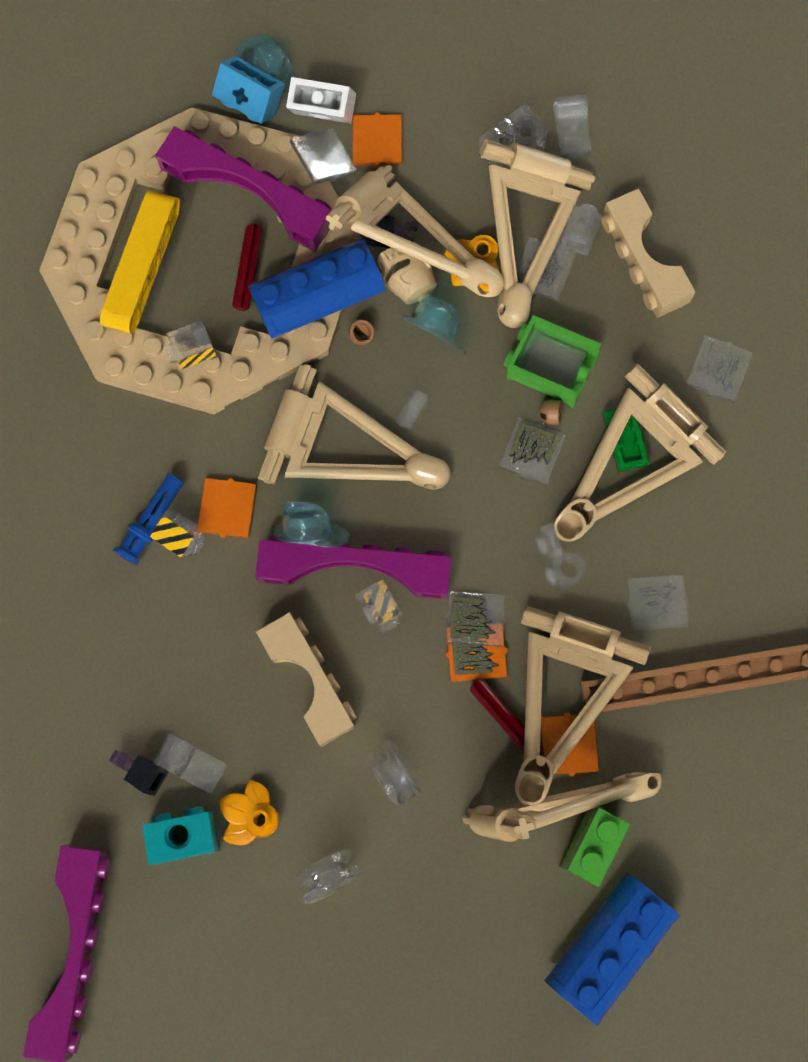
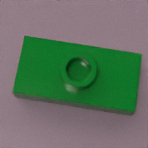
M616 409L607 410L602 413L606 430ZM632 415L612 453L617 473L648 467L650 464L639 422Z

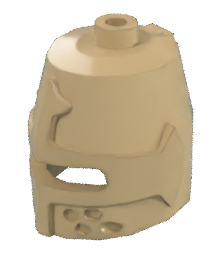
M389 248L378 255L376 265L383 281L389 290L405 304L410 305L418 301L420 304H424L431 299L430 295L436 288L437 282L430 264L394 248Z

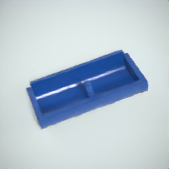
M363 238L248 285L271 339L386 291L379 269Z
M626 872L544 981L562 998L598 1026L603 1020L602 1018L620 994L627 988L629 982L647 958L651 956L656 946L680 915L644 884Z

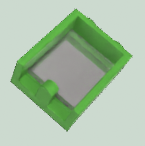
M533 315L529 324L523 323L519 330L517 340L520 342L516 351L511 349L505 359L504 367L507 368L506 379H512L561 400L574 409L599 357L601 343Z

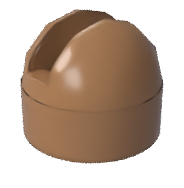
M358 320L349 327L348 336L352 343L359 346L365 345L373 339L374 329L368 321ZM356 328L366 338L362 340L353 329Z
M545 401L539 408L541 412L540 419L546 424L560 425L562 420V401Z

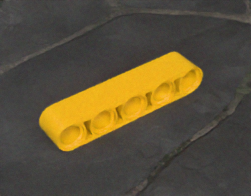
M148 190L145 193L101 310V326L128 334H133L136 331L179 215L180 199L178 197Z

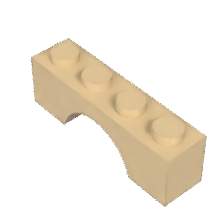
M638 188L607 202L601 221L605 231L611 233L615 239V248L621 259L625 258L628 263L632 281L641 287L646 307L650 311L653 310L656 317L659 318L689 304L695 294V290L682 266L663 265L652 259L646 252L642 243V233L648 227L653 213Z
M289 612L256 631L274 663H295L306 669L310 674L314 684V698L309 710L304 715V719L319 746L323 747L355 728L352 720L357 718L348 700L341 703L336 694L341 688L332 672L328 675L324 673L320 664L325 662L316 644L310 647L304 636L308 635L309 632L300 617L294 620Z

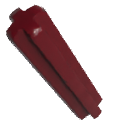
M253 223L245 228L232 302L233 308L239 311L250 309L252 295L248 285L255 282L263 228Z
M479 679L470 687V692L524 753L525 726L483 679ZM540 745V755H541V754L543 753L544 749H543V747Z

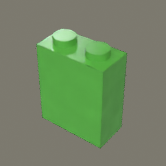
M600 807L588 810L559 867L592 885L600 887L630 824Z

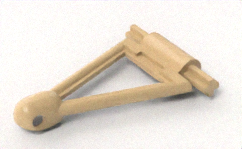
M484 139L479 150L481 158L504 164V168L497 165L488 166L501 273L504 279L497 312L499 319L505 326L519 328L529 318L532 295L581 194L579 190L566 187L565 183L590 190L595 176H593V172L571 166L569 159L518 143L506 146ZM506 187L559 203L522 283L518 282Z
M387 165L385 168L381 166L376 171L365 173L337 199L335 209L326 216V220L330 222L329 228L331 230L341 229L346 223L354 222L351 230L459 277L463 285L479 296L495 297L503 289L504 279L496 268L484 260L472 256L397 182L390 188L387 187L395 178V175L391 173L392 167L390 165ZM400 203L459 262L376 225ZM486 283L489 286V292H483L479 288V284Z
M300 364L291 390H285L264 446V449L268 452L258 476L259 480L275 485L285 458H291L285 472V478L410 481L415 485L436 490L448 483L451 471L445 461L421 453L321 381L318 382L313 398H309L308 394L317 369L311 368L307 364ZM327 406H330L406 460L405 465L307 463Z
M636 364L627 373L625 378L646 399L642 401L630 388L626 389L571 502L563 508L553 522L554 534L562 541L571 542L581 538L593 526L595 521L703 463L701 458L689 447L691 444L712 465L721 460L726 453L706 432L708 425L664 382L659 385L639 364ZM632 415L676 460L593 505L589 499Z
M527 606L523 613L521 624L551 633L550 638L528 632L524 760L516 779L515 792L522 803L536 806L542 803L547 796L554 774L633 670V667L612 660L614 655L645 665L651 647L620 637L621 631L561 611L554 615ZM543 655L606 676L605 680L546 758L540 756Z
M631 772L613 778V782L546 796L544 801L536 806L525 805L522 802L496 808L490 805H480L476 808L467 809L468 816L462 817L463 823L469 824L476 834L505 842L530 838L528 833L530 830L538 829L612 801L622 799L627 802H635L655 796L661 788V774Z

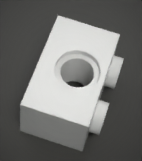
M291 77L286 108L296 115L351 124L356 93L349 86Z

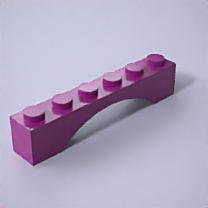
M174 126L155 155L162 171L185 183L219 181L233 184L252 192L264 200L276 212L286 229L289 239L313 252L317 251L330 230V222L326 220V216L332 209L326 202L320 199L313 200L305 196L302 190L294 185H284L270 172H260L254 169L247 160L241 157L234 158L226 154V151L215 143L210 145L205 143L191 130L186 129L183 131Z
M269 536L268 540H259L255 578L259 583L292 585L301 578L319 570L356 566L372 569L390 576L404 585L415 597L444 600L448 598L451 557L445 556L443 551L427 550L425 555L414 554L413 549L396 547L394 552L382 551L381 546L371 544L363 545V549L350 548V544L345 542H331V546L318 545L319 541L313 539H300L299 543L287 542V538L280 536Z
M74 845L60 846L54 881L63 896L68 912L70 928L69 954L63 975L54 993L44 1007L29 1021L23 1057L65 1062L72 1057L73 1053L76 1054L81 1039V1033L77 1032L78 1020L83 1017L87 1004V997L83 996L85 982H89L93 969V962L89 961L91 947H95L99 934V928L95 926L96 915L101 913L105 898L104 892H101L103 879L107 878L110 870V858H106L108 850Z

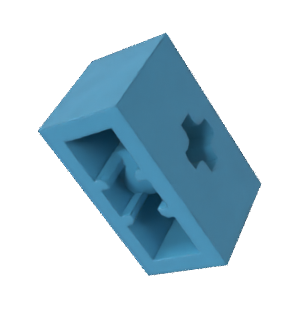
M235 55L220 63L212 96L221 100L222 104L226 107L235 108L242 112L249 120L262 124L276 116L285 83Z

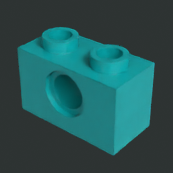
M203 806L183 810L184 817L172 819L171 813L151 816L152 823L142 825L148 866L220 851L213 811L204 812ZM179 825L184 826L188 831V839L184 844L177 843L173 837V832Z

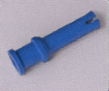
M167 473L166 478L149 501L137 522L129 524L127 527L129 531L119 547L115 546L112 551L128 562L138 565V557L147 543H152L154 540L150 537L184 483ZM165 494H167V495L165 496V498L163 499V501L161 502V504L159 505V507H158V509L156 510V512L154 513V515H152V513L154 512V510H155L156 507L158 506V504H159V502L161 501V499L163 498V496H164Z

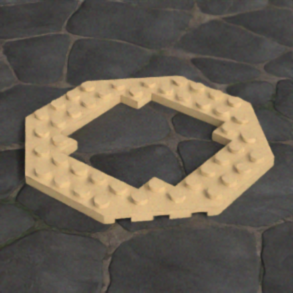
M191 107L78 164L39 271L98 382L210 414H216L236 400H243L262 390L263 386L297 372L300 364L305 365L315 359L320 360L329 355L343 309L271 339L269 334L240 326L231 354L214 350L215 357L181 369L177 361L210 348L139 328L133 334H128L101 326V310L109 291L108 289L101 288V284L137 184L166 191L171 175L160 169L155 155L175 126L183 131L186 129L191 130L209 145L211 143L219 145L226 151V154L234 158L241 157L247 160L254 169L260 172H270L279 182L286 186L294 185L298 187L305 196L313 200L320 199L326 202L332 210L335 209V204L339 197L321 166L318 168L314 162L311 169L305 162L296 146L299 143L306 142L304 137ZM353 222L346 223L341 229H330L316 252L299 244L292 267L350 244L362 237L359 233L351 230Z

